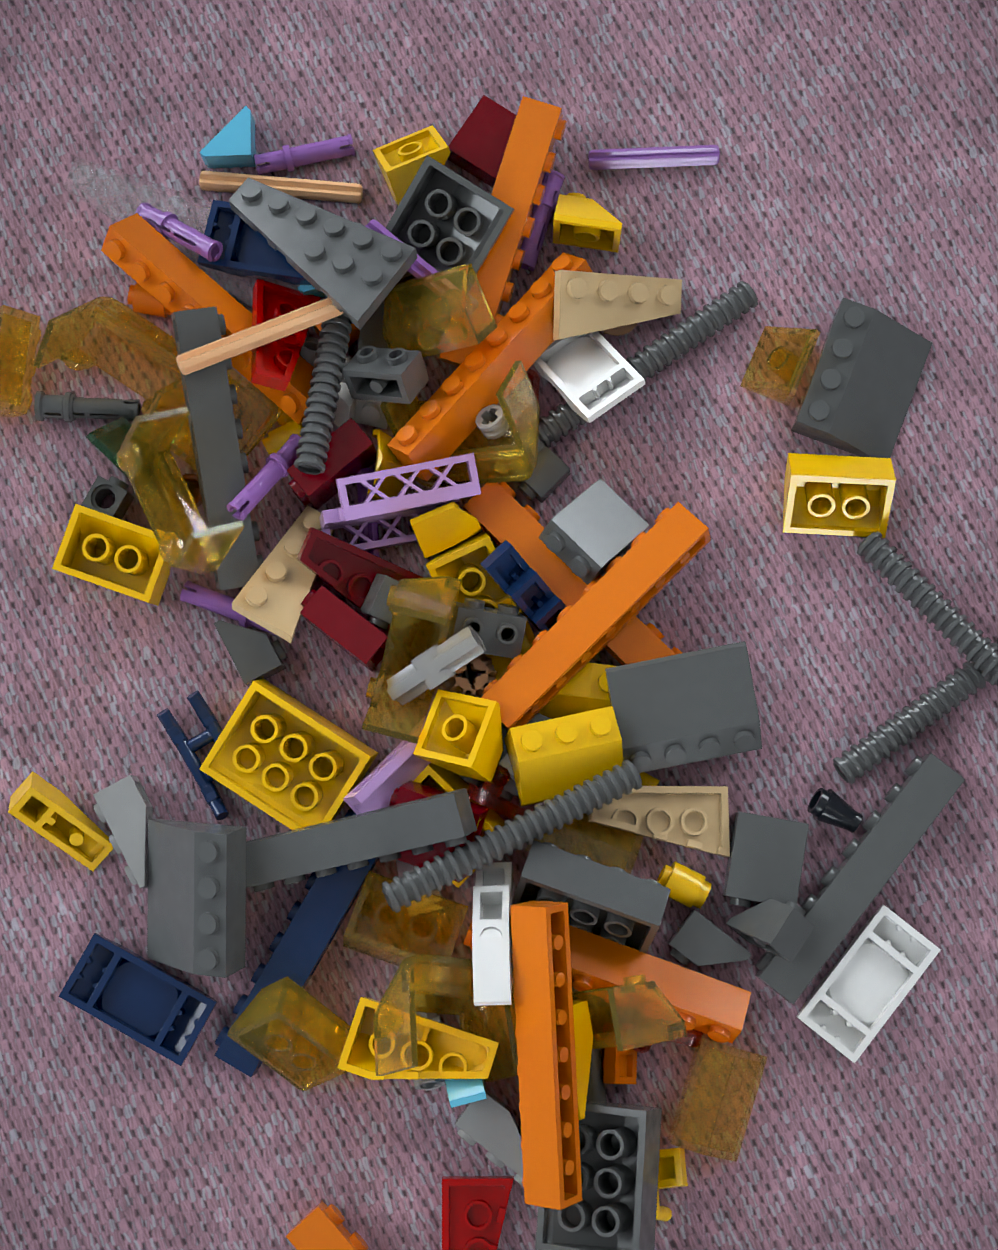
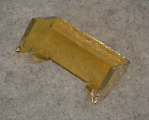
M97 297L48 321L33 365L41 368L57 359H60L67 367L76 371L89 369L96 365L146 399L141 407L145 420L138 435L142 439L149 437L172 423L186 404L181 373L176 362L178 355L175 338L138 313L133 312L132 309L110 297Z
M515 361L496 394L509 425L508 431L503 436L492 440L484 437L481 430L476 427L450 456L474 453L480 484L524 481L532 476L537 466L540 406L522 361ZM416 396L411 404L381 403L380 408L394 437L427 400L419 401ZM466 462L453 464L446 477L456 484L469 482ZM446 465L441 466L438 471L442 473ZM433 475L428 481L415 477V480L423 486L433 487L439 477ZM442 481L439 487L449 486V484Z
M188 407L136 416L121 445L120 451L117 453V461L120 469L126 472L159 543L162 559L174 568L201 575L216 571L245 526L242 521H237L207 529L170 451L190 413Z
M451 576L400 579L398 586L391 585L386 605L389 606L393 616L380 672L377 678H370L367 687L366 698H370L371 703L362 725L363 730L418 743L435 688L425 690L409 703L407 702L402 705L397 701H393L388 694L386 680L412 664V659L436 644L439 646L447 641L462 579Z
M416 954L405 958L374 1012L376 1076H384L418 1067L416 1012L459 1015L461 1030L499 1042L489 1077L485 1079V1082H494L518 1076L513 969L512 1005L475 1006L472 959L429 954Z
M645 974L624 977V985L572 992L573 1001H588L593 1031L592 1049L617 1046V1051H625L687 1037L684 1019L654 981L646 982ZM513 1002L512 1005H504L513 1063H518L517 1039L515 1036L516 1014L515 1002Z

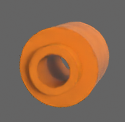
M137 282L136 285H130L127 301L129 305H133V312L163 318L172 314Z

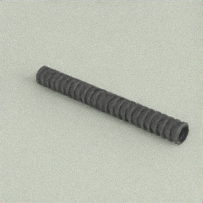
M345 312L341 316L321 323L322 329L319 333L321 339L317 343L319 349L316 350L315 354L316 359L313 364L315 368L312 370L311 375L313 378L310 380L311 388L308 391L309 398L306 401L307 408L304 411L306 418L302 421L304 428L300 431L302 438L298 441L300 448L296 451L297 459L294 461L295 468L306 474L317 475L324 473L326 469L324 463L328 459L326 453L330 448L328 444L332 438L330 432L333 431L334 426L332 422H334L336 417L334 412L337 410L336 402L339 400L338 393L341 390L340 383L343 380L341 373H343L342 370L345 367L343 363H345L347 358L346 353L350 341L349 334L352 331V320Z
M744 281L738 282L737 288H729L728 294L726 292L722 293L720 299L715 298L712 300V305H704L703 311L697 310L694 313V317L688 316L685 323L679 322L677 324L678 328H670L668 335L663 333L660 335V340L654 339L651 346L645 345L643 352H635V357H628L626 361L646 382L647 377L653 378L655 376V371L661 372L664 369V365L670 366L673 359L679 360L681 358L680 354H688L689 348H697L698 342L704 343L707 340V336L713 337L716 330L722 331L724 324L729 326L732 324V319L738 320L741 317V313H748L749 307H757L758 298L754 290L748 283ZM566 402L565 405H557L556 411H548L549 416H541L539 418L540 422H532L531 430L537 438L539 436L540 441L547 448H550L551 442H559L561 435L566 437L570 429L575 431L578 424L584 425L586 421L574 412Z
M879 531L873 532L859 545L857 554L859 556L864 555V561L868 564H873L872 569L881 571L880 576L882 578L887 577V583L890 586L895 585V591L897 593L902 592L904 594L903 599L905 601L910 600L912 608L919 609L918 614L921 616L926 615V621L929 624L933 622L935 624L934 629L936 631L941 630L943 632L942 637L944 639L949 638L951 640L950 645L959 648L957 651L959 654L964 653L966 655L965 659L968 662L973 661L975 663L973 667L976 670L981 669L983 671L981 675L984 678L989 677L991 679L989 683L992 686L995 684L998 686V646H992L990 644L992 640L989 637L984 638L982 630L976 631L974 629L975 624L973 622L968 623L966 621L968 617L965 614L960 615L958 613L960 609L956 606L952 607L950 599L944 600V594L941 591L936 592V586L934 584L929 585L927 583L928 578L926 576L921 577L919 569H912L913 564L910 561L905 562V556L903 554L898 555L896 553L897 548L895 546L890 547V541L888 539L883 540L881 538L882 534Z
M997 638V640H996L997 643H990V644H991L992 646H994V645H997V646H998V638ZM966 661L963 663L962 669L956 668L954 670V675L948 674L945 677V682L940 680L937 682L936 688L931 687L928 689V694L922 693L919 696V701L915 699L911 701V707L905 706L902 708V713L896 712L893 715V720L888 718L885 721V726H877V732H869L867 739L861 738L859 740V745H851V751L845 750L842 752L841 758L835 757L833 765L836 771L847 783H855L857 776L862 778L865 775V770L870 772L873 769V764H881V758H889L891 756L890 752H897L900 744L905 746L908 743L907 739H915L917 732L923 733L926 725L931 727L934 724V719L938 721L942 719L943 713L949 714L951 707L957 708L960 705V700L964 702L968 700V694H976L977 688L983 689L986 686V681L990 682L991 679L989 677L984 678L981 675L983 671L981 669L976 670L973 667L975 664L973 661L971 663Z
M624 760L621 767L615 765L612 771H603V776L595 775L593 776V781L585 780L583 781V786L577 784L573 787V791L567 789L564 791L563 796L557 794L554 796L553 801L545 800L544 806L537 804L534 806V811L528 809L524 811V816L516 815L514 816V821L506 820L504 821V826L496 825L494 826V831L486 830L484 831V836H474V841L470 842V840H467L463 847L456 845L453 852L447 850L444 852L443 857L440 858L437 855L433 857V862L425 861L423 862V867L415 866L413 867V872L405 871L403 872V877L398 878L395 876L392 878L393 882H383V894L392 911L398 913L401 911L400 907L404 905L407 908L410 907L411 901L420 902L422 900L421 896L426 895V897L432 895L431 891L436 890L439 892L442 890L443 885L446 884L449 887L455 879L461 881L463 879L462 875L470 876L473 874L472 870L480 871L483 869L484 864L490 866L493 864L494 859L502 860L505 853L510 856L513 854V849L521 850L523 849V844L531 845L533 844V839L541 840L543 839V834H553L554 828L561 830L564 823L570 825L573 823L574 818L580 820L583 818L584 813L590 815L593 813L594 808L596 810L602 809L603 803L609 805L612 803L613 798L619 800L622 798L623 793L629 795L632 793L633 788L635 790L641 789V776L632 762Z

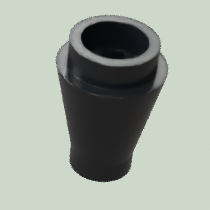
M819 788L811 798L807 809L809 813L813 814L814 820L846 829L851 833L857 830L863 818L862 814L855 811L832 789L825 790L824 788Z

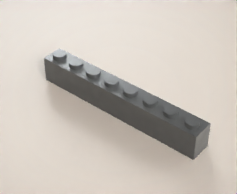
M217 307L176 311L171 314L177 355L222 338L221 335H226L224 315L217 313ZM231 358L188 375L181 373L216 589L220 591L244 587L264 562L262 555L256 554L255 542L260 540L257 522L251 521L250 513L246 516L245 520L240 521L232 516L236 510L234 509L229 513L226 507L245 487L244 474L249 472L246 453H240L238 439H243L240 418H234L232 406L237 404L236 388L234 384H229L227 370H232Z
M932 753L924 755L923 758L917 755L905 769L909 776L902 785L895 783L884 797V800L888 803L880 813L875 810L867 818L862 826L866 829V832L859 841L853 838L841 853L845 857L838 868L831 866L823 875L820 882L824 886L816 896L811 893L803 901L800 907L806 911L804 917L815 927L792 963L768 951H765L755 966L760 970L755 976L789 1003L794 1004L965 781L961 775Z
M458 789L246 841V888L253 887L254 892H259L275 887L274 881L284 879L285 885L306 880L305 874L315 872L316 877L319 878L336 873V867L346 864L348 870H354L369 865L368 859L379 857L380 863L401 858L400 852L410 849L413 855H418L434 850L433 844L445 842L446 847L466 843V836L477 831L467 789Z

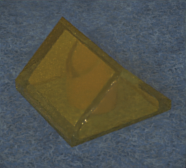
M765 326L740 386L789 406L797 391L820 332L817 329Z

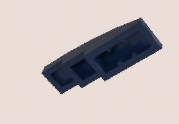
M505 540L480 563L539 632L543 630L548 631L557 622L560 612L567 607L551 591L537 572L530 568L508 541Z

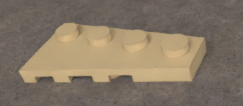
M570 270L555 271L553 340L681 314L682 280Z
M308 505L232 602V610L289 643H292L296 627L302 617L300 612L304 606L301 603L312 590L317 576L297 560L310 527L322 531L319 520L321 513ZM335 529L330 530L331 536H333Z
M642 786L639 790L633 788L632 793L629 795L623 793L622 798L619 800L613 798L612 803L609 805L603 803L602 809L596 810L594 808L593 813L588 815V822L726 858L730 857L728 786Z

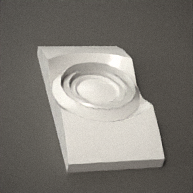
M598 331L554 340L533 364L540 375L559 391L571 409L588 423L594 421L646 384L644 378Z
M882 904L853 938L833 968L817 985L796 1017L855 1063L941 949Z

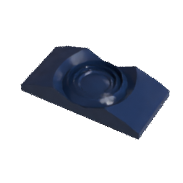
M213 200L204 234L221 242L223 252L215 262H210L199 255L197 263L200 266L240 277L262 276L293 285H311L286 261V257L279 250L275 251L260 232L254 231L231 209L229 202Z
M94 933L59 995L60 998L180 1066L185 1062L217 1004L216 1000L188 982L162 970L126 947L97 933Z

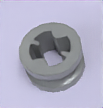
M492 404L486 406L478 413L475 423L484 437L493 440L503 436L508 431L511 421L501 406Z

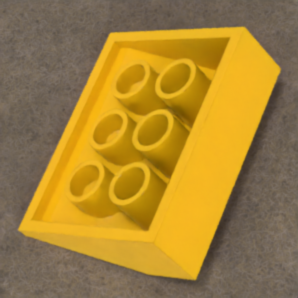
M259 679L252 682L199 769L289 829L295 830L334 820L346 804L343 798L362 781L378 752L266 679Z

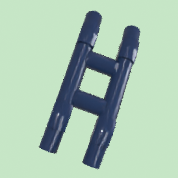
M195 691L187 699L204 728H206L205 731L188 740L183 729L168 708L159 712L157 717L197 782L216 820H223L229 815V812L213 783L215 779L199 769L202 763L195 753L211 742L215 744L223 730L200 692Z

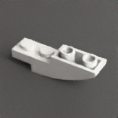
M495 862L490 866L484 864L482 870H476L475 886H473L472 916L473 996L475 1006L512 1005L513 952L510 926V905H512L513 900L512 862Z

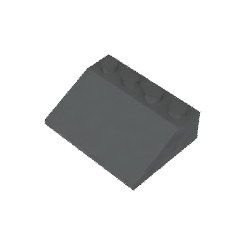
M427 155L387 224L386 229L403 243L416 248L417 254L466 294L515 209ZM408 271L389 293L390 296L443 329L446 328L455 312L451 306Z
M843 297L834 315L791 431L860 457L890 458L932 342L878 310Z
M745 641L605 669L610 705L613 706L622 738L623 761L629 760L632 762L639 773L762 749L760 720Z
M148 819L147 958L191 974L227 978L245 968L247 827Z
M533 840L512 904L528 901L568 902L569 925L646 954L660 927L671 889L662 886L655 880L641 879L630 875L619 867H608L594 862L588 856L575 855L563 851L552 843H541Z
M586 1102L585 1119L579 1120L583 1200L563 1210L538 1206L535 1250H654L662 1108L622 1103Z

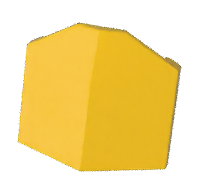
M373 429L372 436L377 438L375 472L402 467L387 446L393 438L380 429ZM404 473L400 475L408 480L411 474ZM388 476L384 479L378 490L388 497L397 496L404 483L394 476ZM374 479L373 486L375 485L378 479ZM376 494L372 497L373 500L382 499Z
M453 501L409 520L424 558L451 548L481 531L478 519L460 509L459 505Z

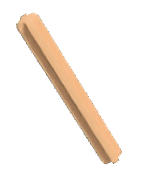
M201 171L199 177V185L205 191L235 193L247 178H251L299 199L359 204L363 197L362 185L357 183L216 171Z
M328 297L182 353L176 357V362L180 372L183 375H188L341 316L343 311L340 312L333 306L332 300Z

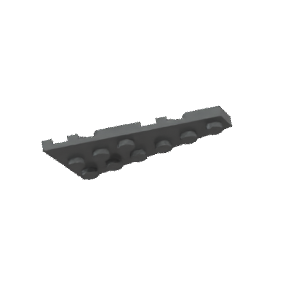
M247 178L229 199L231 209L254 231L260 232L275 251L279 250L286 257V261L316 290L322 291L332 300L333 306L340 312H345L359 330H361L418 258L416 248L251 178Z

